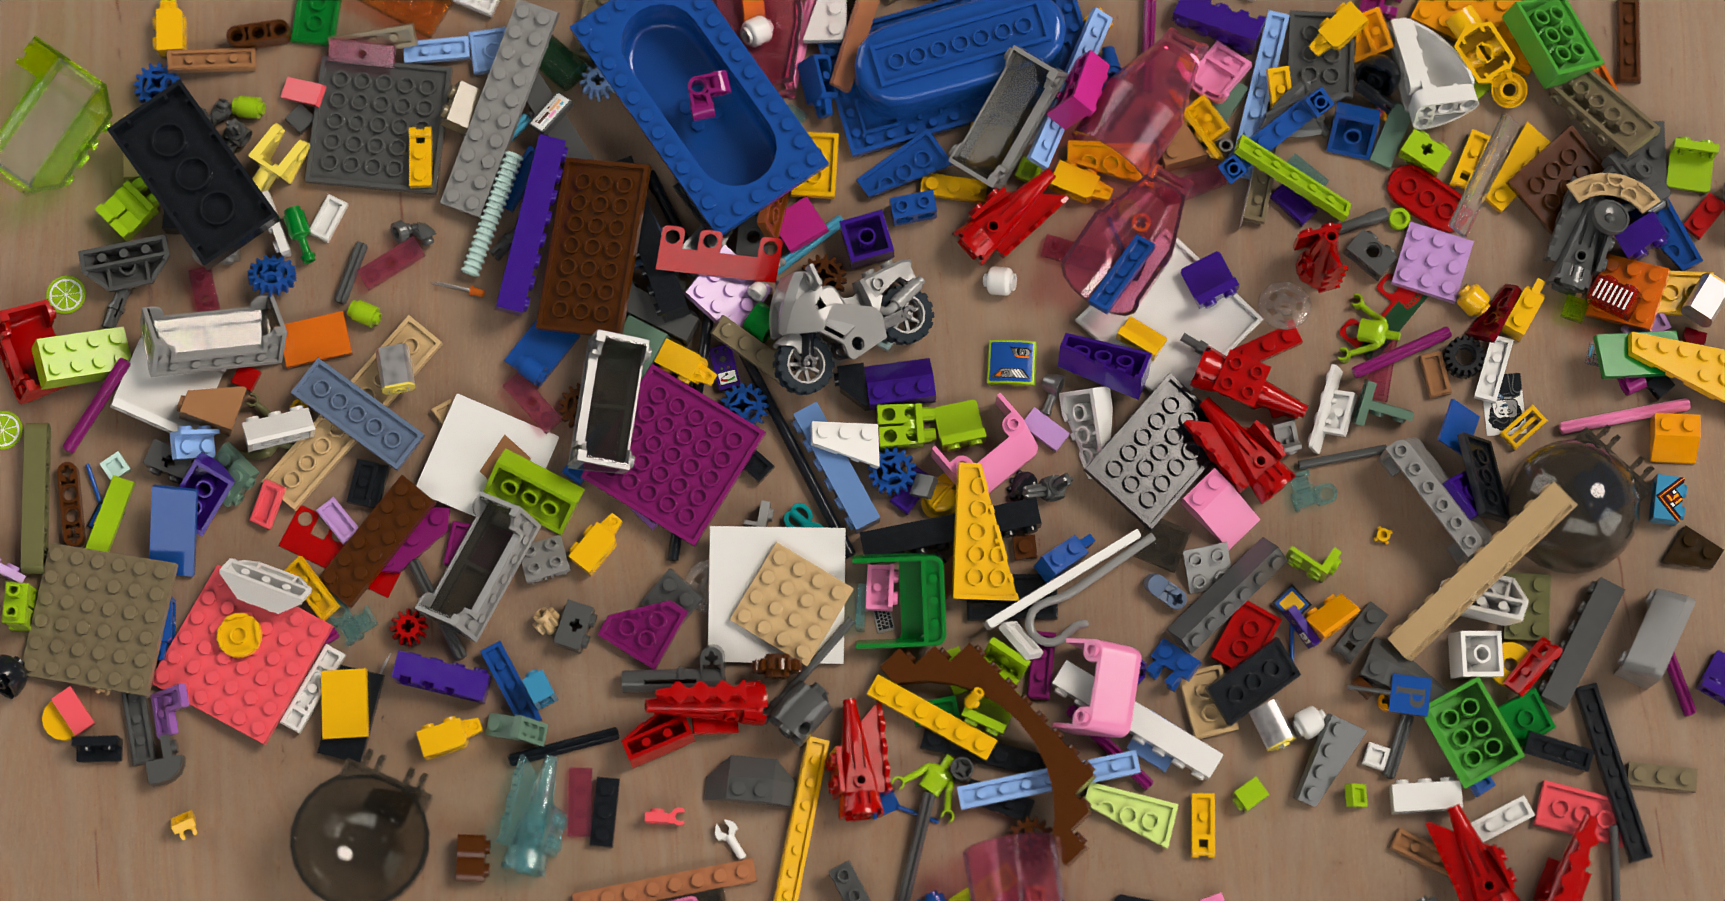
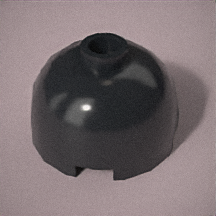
M1382 54L1366 58L1358 66L1355 73L1357 82L1361 79L1366 81L1376 90H1381L1384 96L1392 95L1401 79V72L1397 63L1392 58Z
M2 654L0 655V694L13 699L24 689L28 679L27 672L24 668V662L19 657L14 656L13 658L12 656Z

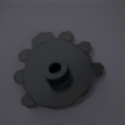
M1018 470L1016 472L1017 476L1009 479L1011 486L1006 488L1010 492L1008 495L1009 500L1013 501L1015 499L1018 501L1023 500V497H1025L1022 495L1024 486L1037 484V478L1034 474Z

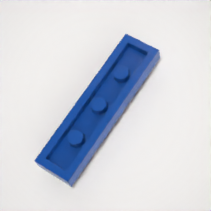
M1136 234L1089 298L1088 304L1108 315L1156 249V244Z
M501 641L481 650L480 652L514 716L521 715L540 722L543 721Z

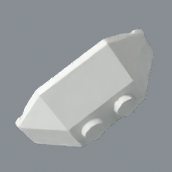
M230 558L219 571L237 599L277 614L302 604L312 592V588L301 577L257 561H237Z
M1502 576L1460 616L1503 626L1523 622L1529 600L1515 578Z

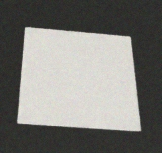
M456 394L416 486L432 499L476 517L473 513V501L477 498L480 491H484L488 479L479 471L504 434L531 458L530 461L545 469L559 440V436L465 396ZM497 509L490 523L512 532L509 529L511 523L510 515Z

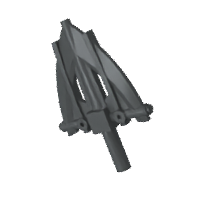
M1300 77L1301 82L1284 93L1271 110L1263 114L1266 118L1262 126L1259 127V130L1284 112L1289 105L1313 92L1309 86L1311 84L1310 77ZM1343 90L1329 95L1334 103L1346 98ZM1320 115L1318 118H1312L1289 137H1308L1320 134L1323 137H1327L1328 132L1331 130L1328 125L1324 124L1325 116Z

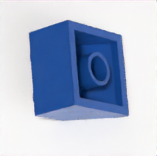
M1337 101L1326 151L1369 161L1379 125L1380 110Z

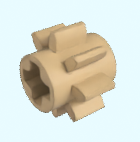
M543 607L534 614L533 619L536 622L532 625L541 635H544L545 632L547 635H551L558 630L560 624L558 620L561 619V616L552 607L549 610Z

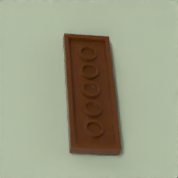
M401 475L319 576V579L328 590L348 607L352 608L437 502L408 478Z

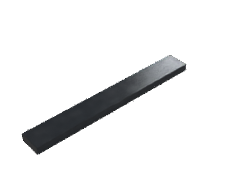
M1593 683L1577 687L1574 693L1592 749L1595 750L1594 755L1629 863L1650 859L1653 857L1598 685Z

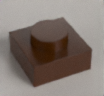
M1035 535L1012 537L1015 560L1037 558Z

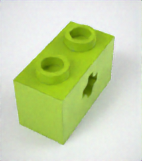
M1414 129L1401 148L1398 157L1411 165L1423 168L1434 177H1437L1452 152L1444 143H1437L1432 140L1426 132ZM1425 150H1428L1429 153H1427L1426 155L1423 154Z

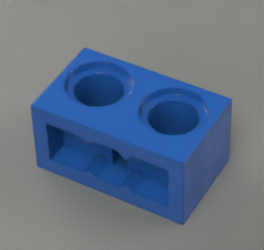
M933 190L889 198L894 226L937 218V207Z

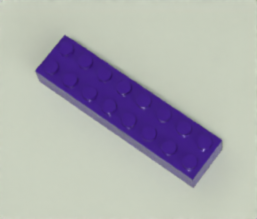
M542 134L537 139L494 310L521 316L523 312L528 310L530 297H527L528 290L532 291L536 276L532 275L533 269L537 270L541 259V254H537L538 249L543 248L547 233L543 232L544 226L548 227L552 212L548 211L549 205L553 206L558 190H555L554 186L559 184L563 169L559 168L560 162L564 163L568 152V147H564L565 140Z

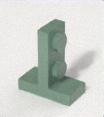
M1367 379L1364 380L1353 415V423L1364 426L1369 409L1371 410L1370 414L1379 417L1388 414L1392 416L1391 420L1405 423V420L1412 421L1414 412L1372 400L1377 383Z
M490 713L485 735L527 742L544 747L549 724L521 715L509 716Z

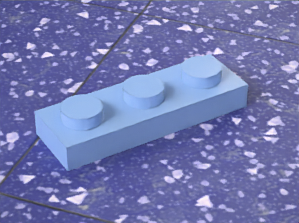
M468 36L418 40L417 46L403 48L404 63L408 64L471 59Z

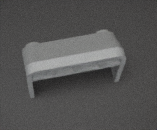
M1656 588L1654 591L1650 590L1645 600L1648 603V611L1631 648L1627 652L1623 651L1620 655L1618 663L1621 665L1615 670L1614 675L1646 690L1659 682L1690 617L1696 599Z

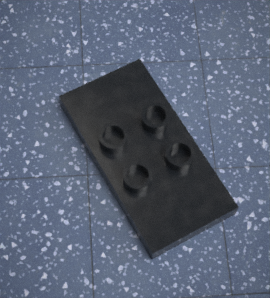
M180 79L107 128L110 135L207 270H210L281 221L276 211Z

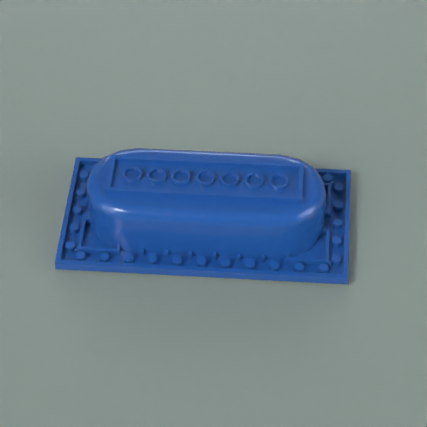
M610 0L570 26L574 36L713 231H719L722 235H725L829 166L827 159L712 0ZM719 70L727 71L732 93L713 97L716 117L693 121L688 94L689 80L694 76L709 74ZM700 85L692 88L695 92H701L704 89Z
M939 0L873 19L869 35L857 49L854 64L855 79L851 91L845 93L838 89V96L834 99L852 158L907 143L927 128L932 135L971 125V122H974L1006 67L1005 53L1010 47L1013 48L1014 45L1065 71L1085 25L1077 0ZM817 43L821 55H830L834 70L842 43ZM1025 56L1021 63L1009 66L1006 71L1007 73L1016 70L996 107L1008 114L1034 107L1045 89L1043 86L1049 70ZM994 111L989 119L1002 115Z

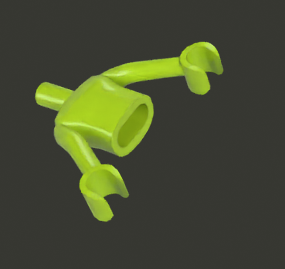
M1355 293L1353 297L1361 301L1357 304L1351 303L1354 309H1361L1373 320L1361 319L1357 340L1371 344L1353 350L1341 347L1339 349L1340 352L1347 353L1343 358L1337 357L1341 363H1348L1353 356L1380 348L1386 339L1399 341L1401 337V332L1388 330L1386 318L1365 305L1364 299L1359 293Z
M946 754L940 765L926 763L904 777L896 776L891 780V785L896 779L900 780L901 787L898 790H901L905 783L924 774L918 786L926 792L933 793L936 798L939 797L942 790L946 787L944 811L940 813V819L947 812L951 816L948 823L954 820L955 815L951 810L954 779L948 771L954 758Z

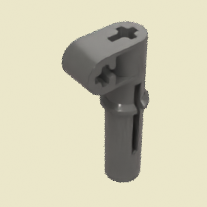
M715 644L708 645L701 653L700 668L684 669L682 666H679L678 669L622 671L623 693L656 692L659 689L670 688L676 682H647V680L696 679V681L680 682L686 687H693L698 681H703L709 687H715L721 680L726 681L724 650ZM711 651L714 652V655L718 656L714 661V665H721V668H705V665H710L712 662L711 658H707Z

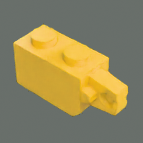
M161 0L160 9H156V16H153L154 30L156 29V37H153V48L157 50L160 57H167V50H187L186 17L178 8L177 0Z
M1351 1L1347 4L1345 2L1342 3L1335 10L1336 14L1331 19L1327 17L1320 23L1319 34L1309 45V48L1317 57L1331 48L1333 50H1341L1369 24L1367 17Z
M1059 160L1054 171L1056 178L1049 185V190L1061 195H1067L1068 198L1083 204L1090 203L1092 199L1109 202L1113 188L1100 181V176L1094 170L1088 168L1084 170L1077 167V164L1072 161L1065 160L1064 162Z
M1538 278L1532 288L1529 286L1524 288L1501 330L1502 333L1520 342L1545 299V295L1540 293L1546 283L1545 281Z
M667 338L654 360L655 363L661 366L660 369L670 375L672 373L679 375L677 379L688 385L690 382H693L697 385L702 383L712 386L717 377V374L708 368L707 359Z
M611 513L601 523L596 522L594 526L592 524L589 525L583 533L585 537L581 542H575L570 548V560L589 576H592L617 546L615 535L623 523L622 520Z
M451 716L443 719V723L435 726L434 723L426 724L416 733L424 758L430 760L466 748L469 743L468 739L483 732V728L479 718L461 720V718L456 719V716Z

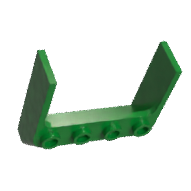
M918 553L853 555L852 563H899L902 634L897 639L857 640L856 649L938 646L945 641L947 628L944 563L939 556Z

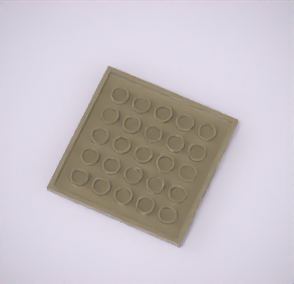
M50 543L44 566L45 573L42 575L31 622V630L29 631L23 657L27 677L149 697L178 564Z

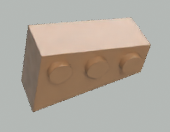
M1169 99L1147 104L1145 113L1154 143H1156V150L1163 173L1206 162L1207 152Z

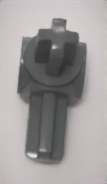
M236 119L228 120L223 137L229 148L234 152L236 148H243L248 144L253 132Z
M1064 473L1061 476H1047L1042 478L1039 484L1024 486L1022 495L1026 499L1041 497L1046 502L1063 499L1067 487L1073 481V477H1069L1068 473Z

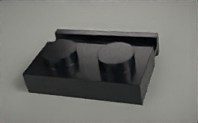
M357 459L347 503L375 508L383 497L390 466Z

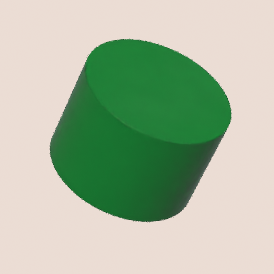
M760 301L750 312L742 326L744 330L762 343H765L771 337L769 328L770 306Z

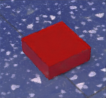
M252 367L238 368L231 383L238 387H246L247 391L252 393L262 372Z

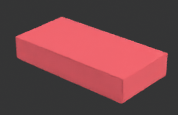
M287 77L281 98L320 107L326 86Z
M264 479L249 521L267 529H272L287 487L269 479Z
M71 686L51 699L75 736L81 735L96 724Z

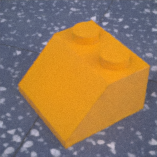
M1655 413L1650 418V462L1696 464L1701 437L1700 415Z
M1342 593L1338 596L1330 595L1323 601L1324 606L1320 609L1314 607L1305 614L1307 617L1306 621L1321 640L1319 644L1355 619L1361 611Z

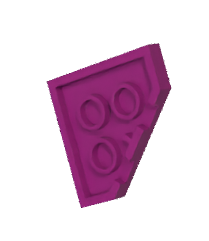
M433 507L381 572L401 573L407 568L406 566L409 562L420 557L440 537L442 538L449 532L450 508Z
M667 600L610 614L597 635L655 670L689 611L672 600Z

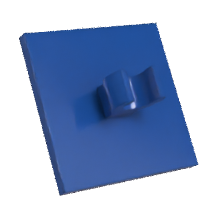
M1451 399L1438 441L1462 456L1457 435L1462 432L1474 435L1480 416L1455 399Z

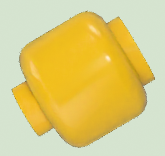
M1466 284L1458 291L1460 296L1457 299V304L1468 316L1476 315L1479 317L1490 307V296L1478 284L1471 286Z

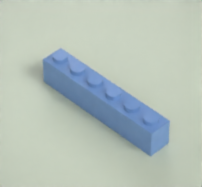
M815 402L794 413L795 421L792 422V425L797 434L802 433L805 439L802 443L808 453L812 451L815 457L813 463L818 472L822 471L826 479L823 481L828 491L833 490L837 498L834 499V502L839 511L844 510L847 516L844 520L850 530L854 529L856 534L879 523L880 516L848 457L839 453L836 455L811 446L812 421L828 422L818 403Z

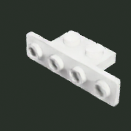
M1335 364L1331 365L1330 370L1326 374L1325 389L1320 395L1319 410L1315 413L1313 431L1308 437V447L1315 454H1320L1325 434L1346 437L1358 396L1354 392L1338 390L1343 371Z

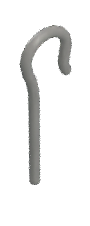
M1149 533L1071 588L1035 602L1029 608L1025 617V628L1029 637L1042 646L1055 647L1064 643L1066 638H1070L1076 631L1087 628L1089 622L1085 619L1079 620L1069 625L1059 636L1046 638L1036 631L1034 619L1041 609L1070 599L1154 542L1156 540L1155 536Z

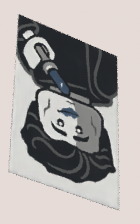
M1520 373L1504 374L1496 404L1483 401L1487 436L1499 435L1525 412ZM1525 418L1521 420L1507 434L1511 435L1515 433L1522 425L1526 423ZM1525 429V430H1524L1523 432H1521L1520 434H1526V433H1527V429Z

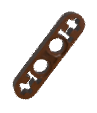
M64 462L57 469L63 538L68 546L80 548L86 541L80 473L73 463ZM67 468L73 471V473L70 474V481L72 483L75 482V484H69L68 478L65 475H63V473L67 471ZM68 489L76 490V496L72 500L65 499L64 495ZM76 510L78 512L77 520L69 522L67 520L68 512ZM68 526L75 527V533L80 536V538L76 539V543L69 540L70 537H73V530L68 528Z

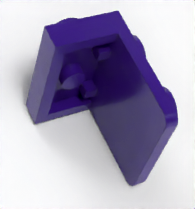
M1218 251L1181 270V275L1199 309L1204 307L1208 309L1216 305L1217 300L1223 297L1225 299L1237 294V290H1239V283L1236 277L1233 278L1221 253Z

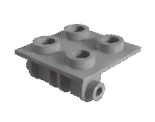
M561 535L533 542L521 562L528 584H535L542 581L543 578L547 581L548 576H551L553 579L555 574L556 576L567 575V572L571 571Z
M1227 542L1183 550L1182 559L1183 563H1185L1190 594L1207 591L1231 568Z

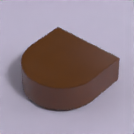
M1357 676L1351 682L1353 686L1373 688L1360 676ZM1358 691L1366 700L1373 695L1371 692Z

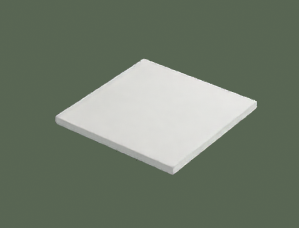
M1167 229L1154 242L1156 249L1148 259L1140 282L1132 281L1108 315L1090 305L1076 318L1075 322L1095 340L1131 348L1117 340L1116 336L1121 326H1124L1130 316L1167 338L1154 361L1151 360L1149 375L1144 387L1152 393L1165 377L1171 373L1192 392L1195 388L1191 387L1190 383L1203 355L1196 353L1194 348L1180 341L1183 334L1186 333L1198 341L1202 340L1227 356L1229 350L1236 348L1264 318L1238 294L1227 299L1223 297L1217 300L1216 305L1205 309V307L1199 309L1181 275V270L1200 260V258Z
M710 526L708 645L715 644L720 646L724 650L725 662H752L755 659L764 658L766 654H784L781 650L734 623L730 618L776 542L845 583L846 528ZM845 605L816 653L843 624ZM844 636L820 663L844 664ZM711 651L708 658H711V661L714 662L718 656L714 655V652Z

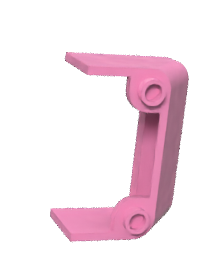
M1001 393L997 395L995 404L1006 416L1003 419L1002 428L1008 435V438L978 462L982 464L989 494L1032 460L1038 451L1037 442L1024 419ZM936 446L931 451V458L955 485L957 481V462L973 463L967 456H958L949 462Z
M1066 638V643L1083 650L1086 660L1097 663L1090 707H1079L1073 715L1072 724L1053 723L1052 727H1056L1058 730L1071 735L1125 737L1131 729L1141 664L1140 652L1130 646L1097 639Z

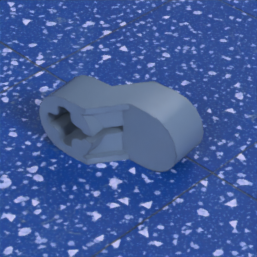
M1151 573L1146 576L1144 587L1150 594L1173 609H1181L1185 606L1187 596L1178 586L1157 573Z

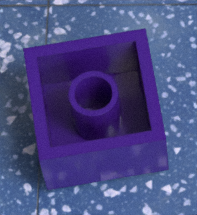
M882 210L839 221L841 235L852 269L894 258V248Z
M1653 211L1630 224L1621 234L1615 235L1626 256L1637 261L1646 257L1649 254L1647 251L1651 248L1656 247V249H1659L1667 244V239L1671 237L1658 215Z

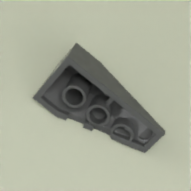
M1377 637L1374 638L1359 674L1368 683L1384 690H1391L1393 674L1431 678L1429 703L1449 692L1416 662L1404 658L1393 644Z

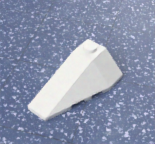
M1106 386L1059 393L1062 417L1071 428L1072 433L1070 436L1079 447V457L1084 469L1111 439L1113 405L1110 388Z

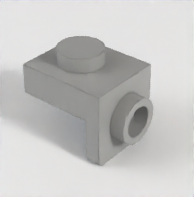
M1293 418L1271 423L1274 440L1279 441L1283 445L1286 455L1294 454L1298 449H1302Z
M761 500L758 521L744 520V527H767L768 522H772L774 516V509L771 508L770 501Z

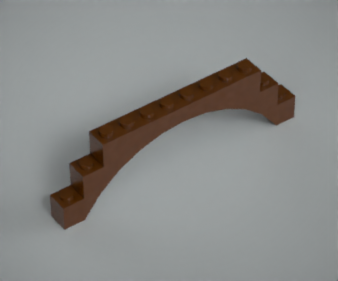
M969 643L951 661L949 659L952 656L943 647L939 650L936 646H933L916 664L914 662L917 659L909 650L904 652L899 648L880 666L895 684L901 686L935 683L957 686L969 691L979 687L983 690L984 697L1003 707L1019 721L1035 742L1042 756L1053 790L1054 825L1050 850L1065 866L1070 867L1089 849L1085 845L1087 840L1079 831L1076 833L1073 831L1093 813L1089 809L1091 806L1089 801L1083 795L1080 798L1078 797L1097 777L1093 773L1096 770L1087 759L1083 762L1077 756L1080 752L1072 743L1068 746L1062 740L1064 735L1056 727L1051 729L1046 722L1049 719L1040 710L1035 712L1031 708L1033 702L1025 694L1020 696L1015 691L1018 686L1009 677L1005 680L999 674L1002 669L994 661L989 663L984 658L987 654L978 644L974 647Z

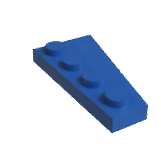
M1668 198L1669 207L1667 209L1662 208L1656 212L1671 236L1667 239L1668 243L1660 249L1681 271H1686L1702 263L1703 259ZM1626 201V202L1622 203L1621 205L1624 206L1625 204H1627V203H1629V202ZM1636 209L1628 213L1634 221L1643 217Z

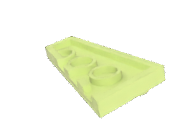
M1097 783L1088 785L1085 798L1091 804L1089 808L1168 849L1179 804Z

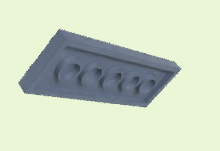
M320 358L316 359L291 391L293 396L397 471H399L425 437L421 431Z

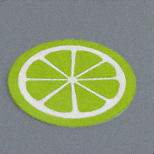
M73 276L56 278L51 282L46 292V299L49 300L50 305L55 308L57 313L70 314L77 311L83 305L86 297L84 285Z
M0 411V450H5L19 442L23 433V426L19 417L14 413Z

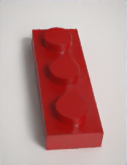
M1294 322L1236 347L1233 351L1262 362L1302 344L1303 340Z

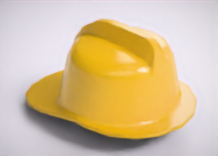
M945 473L940 475L931 500L922 498L921 505L924 513L930 518L953 514L956 504V485Z

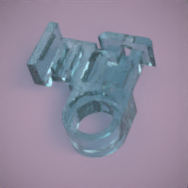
M1309 470L1295 473L1296 477L1291 481V485L1296 494L1295 492L1292 493L1291 499L1296 512H1300L1302 507L1317 504L1319 507L1336 500L1338 491L1333 484L1325 483L1311 487L1313 484L1309 483L1307 477L1310 476ZM1324 487L1330 488L1333 492L1330 500H1325L1321 496V490Z
M337 601L340 606L344 607L345 614L341 618H335L333 614L330 616L336 628L339 626L347 639L345 644L347 646H352L356 640L360 641L364 638V634L360 632L363 631L365 633L379 624L368 605L365 606L362 614L358 616L355 614L353 617L347 605Z

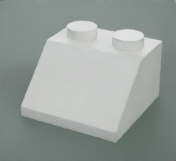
M1459 631L1448 634L1450 679L1504 676L1501 631Z

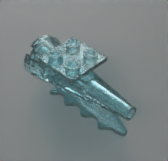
M520 754L517 767L512 774V787L506 798V810L501 817V830L495 841L500 845L508 846L500 866L501 868L506 870L513 868L519 874L545 878L548 855L556 858L557 853L561 851L563 843L561 836L563 830L565 831L567 828L568 817H566L567 813L554 804L558 757L545 755L537 776L527 757Z

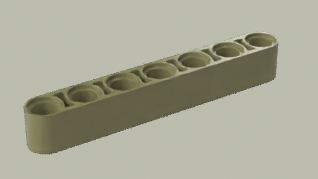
M26 423L24 427L21 529L22 574L45 573L44 566L49 540L50 423Z

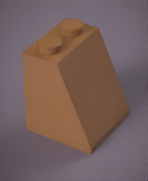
M242 386L188 390L186 396L181 395L177 405V411L180 412L179 418L200 426L211 425V429H220V433L230 436L247 388Z

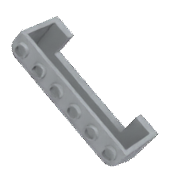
M1415 437L1397 440L1385 448L1378 461L1391 478L1402 471L1455 541L1446 549L1459 567L1471 560L1476 550L1480 547H1485L1490 542L1492 533L1479 516L1469 520L1443 486V483L1450 478L1422 441Z

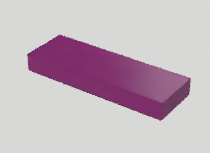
M1037 631L1046 638L1056 637V633ZM1037 644L1044 653L1040 658L1031 659L1027 697L1029 699L1049 701L1055 647H1045Z

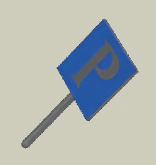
M1393 674L1391 690L1353 685L1347 686L1349 690L1390 695L1389 712L1428 717L1431 678Z

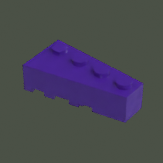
M1179 0L1172 16V21L1181 28L1188 27L1195 30V33L1202 37L1209 36L1223 45H1230L1239 53L1252 54L1262 33L1266 17L1258 16L1255 19L1250 17L1247 11L1240 10V12H1234L1226 4H1211V0Z
M1065 333L1060 345L1058 367L1139 400L1149 375L1152 353Z
M398 650L391 676L397 684L482 704L486 702L492 679L487 674V670L481 668L470 670L465 668L463 664L455 662L448 664L438 658L430 657L429 659L417 653H407Z

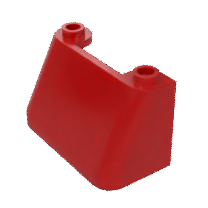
M48 299L0 311V359L15 397L21 405L68 387L41 390L31 350L36 339L56 336L52 327L54 319L57 317L56 310L50 305Z

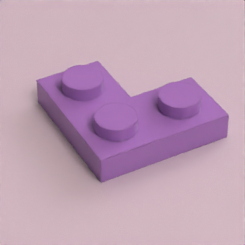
M177 684L151 694L157 739H160L162 735L169 734L173 736L179 734L175 711L189 706L186 684Z

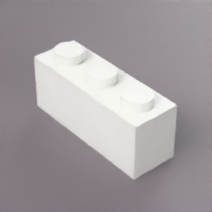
M1454 777L1440 778V782H1431V778L1418 779V783H1409L1408 780H1396L1395 784L1389 787L1391 814L1442 812L1457 804H1460L1461 808H1463L1461 782L1459 780L1454 781Z

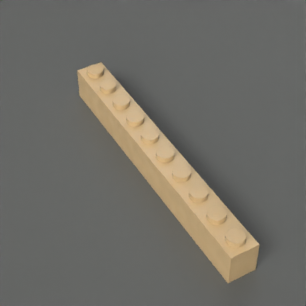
M1553 482L1544 486L1540 491L1541 494L1535 500L1532 499L1527 502L1523 508L1524 510L1518 516L1515 515L1510 518L1507 526L1502 531H1497L1493 534L1490 542L1485 547L1483 546L1476 550L1473 555L1474 557L1457 569L1458 573L1452 578L1446 579L1440 585V590L1435 594H1430L1424 600L1425 604L1413 610L1408 615V620L1405 623L1396 626L1391 631L1392 635L1388 640L1404 658L1410 661L1416 658L1578 505L1560 485Z

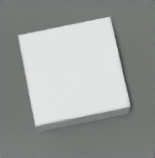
M1369 742L1362 765L1384 771L1391 749Z

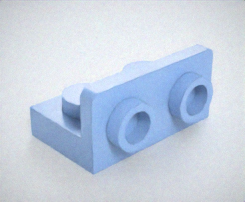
M211 425L198 426V429L192 430V426L178 427V431L170 433L172 460L196 459L201 452L214 458L216 455L214 435L220 434V429H211Z

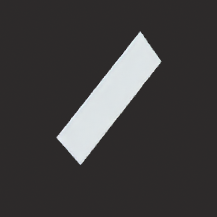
M1253 166V168H1252L1250 180H1249V183H1248V188H1247V193H1246V197H1245V202H1244V207H1243V211H1242V216H1241V221H1240L1239 229H1240V227H1241V225H1242V221H1243V216H1244V212H1245V207H1246V202H1247L1248 193H1249V189H1250V184H1251V179H1252V175H1253L1254 166Z

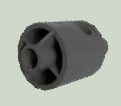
M798 680L766 719L774 726L779 725L780 729L778 731L788 739L791 737V740L801 747L832 712L833 708L828 700L829 693L817 682L813 685H807L803 681Z

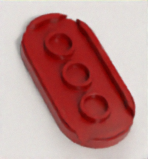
M1417 165L1400 166L1391 173L1387 182V192L1390 199L1396 205L1407 210L1409 214L1430 228L1442 232L1452 233L1464 225L1468 217L1467 203L1464 197Z

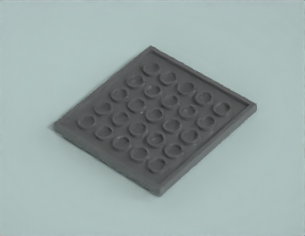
M322 56L318 84L326 86V90L320 107H315L305 182L437 195L445 126L440 125L442 119L440 112L449 100L447 93L451 87L452 67ZM431 126L432 188H410L409 127L424 129V127ZM417 138V143H425V138Z

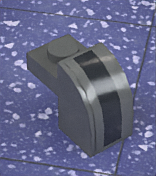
M169 734L160 736L163 758L145 762L149 785L153 787L176 781L182 775L186 766V757L176 755L179 752L177 740H173V737Z

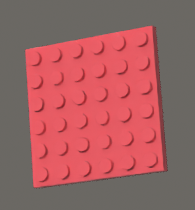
M217 564L169 646L165 660H161L155 670L152 685L164 690L177 684H186L189 705L266 746L334 626L297 606L277 614L237 599L219 573L222 566ZM234 613H246L254 617L263 631L262 642L259 648L252 655L245 658H234L227 655L217 642V629L219 625L221 626L223 620Z

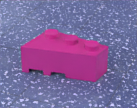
M1092 50L1077 58L1065 80L1068 83L1063 93L1058 92L1055 97L1058 99L1055 107L1048 109L1046 115L1065 130L1086 116H1091L1097 108L1096 103L1102 94L1103 83L1108 78L1107 73L1110 65Z

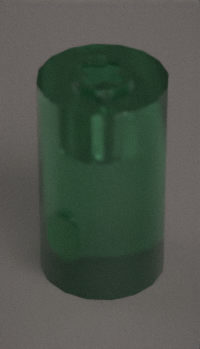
M552 34L539 70L561 89L568 91L582 78L581 74L586 72L588 65Z

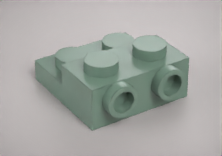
M230 442L224 443L213 459L220 462L235 480L234 485L223 501L226 507H230L232 505L237 506L244 500V493L255 485V478L260 472Z

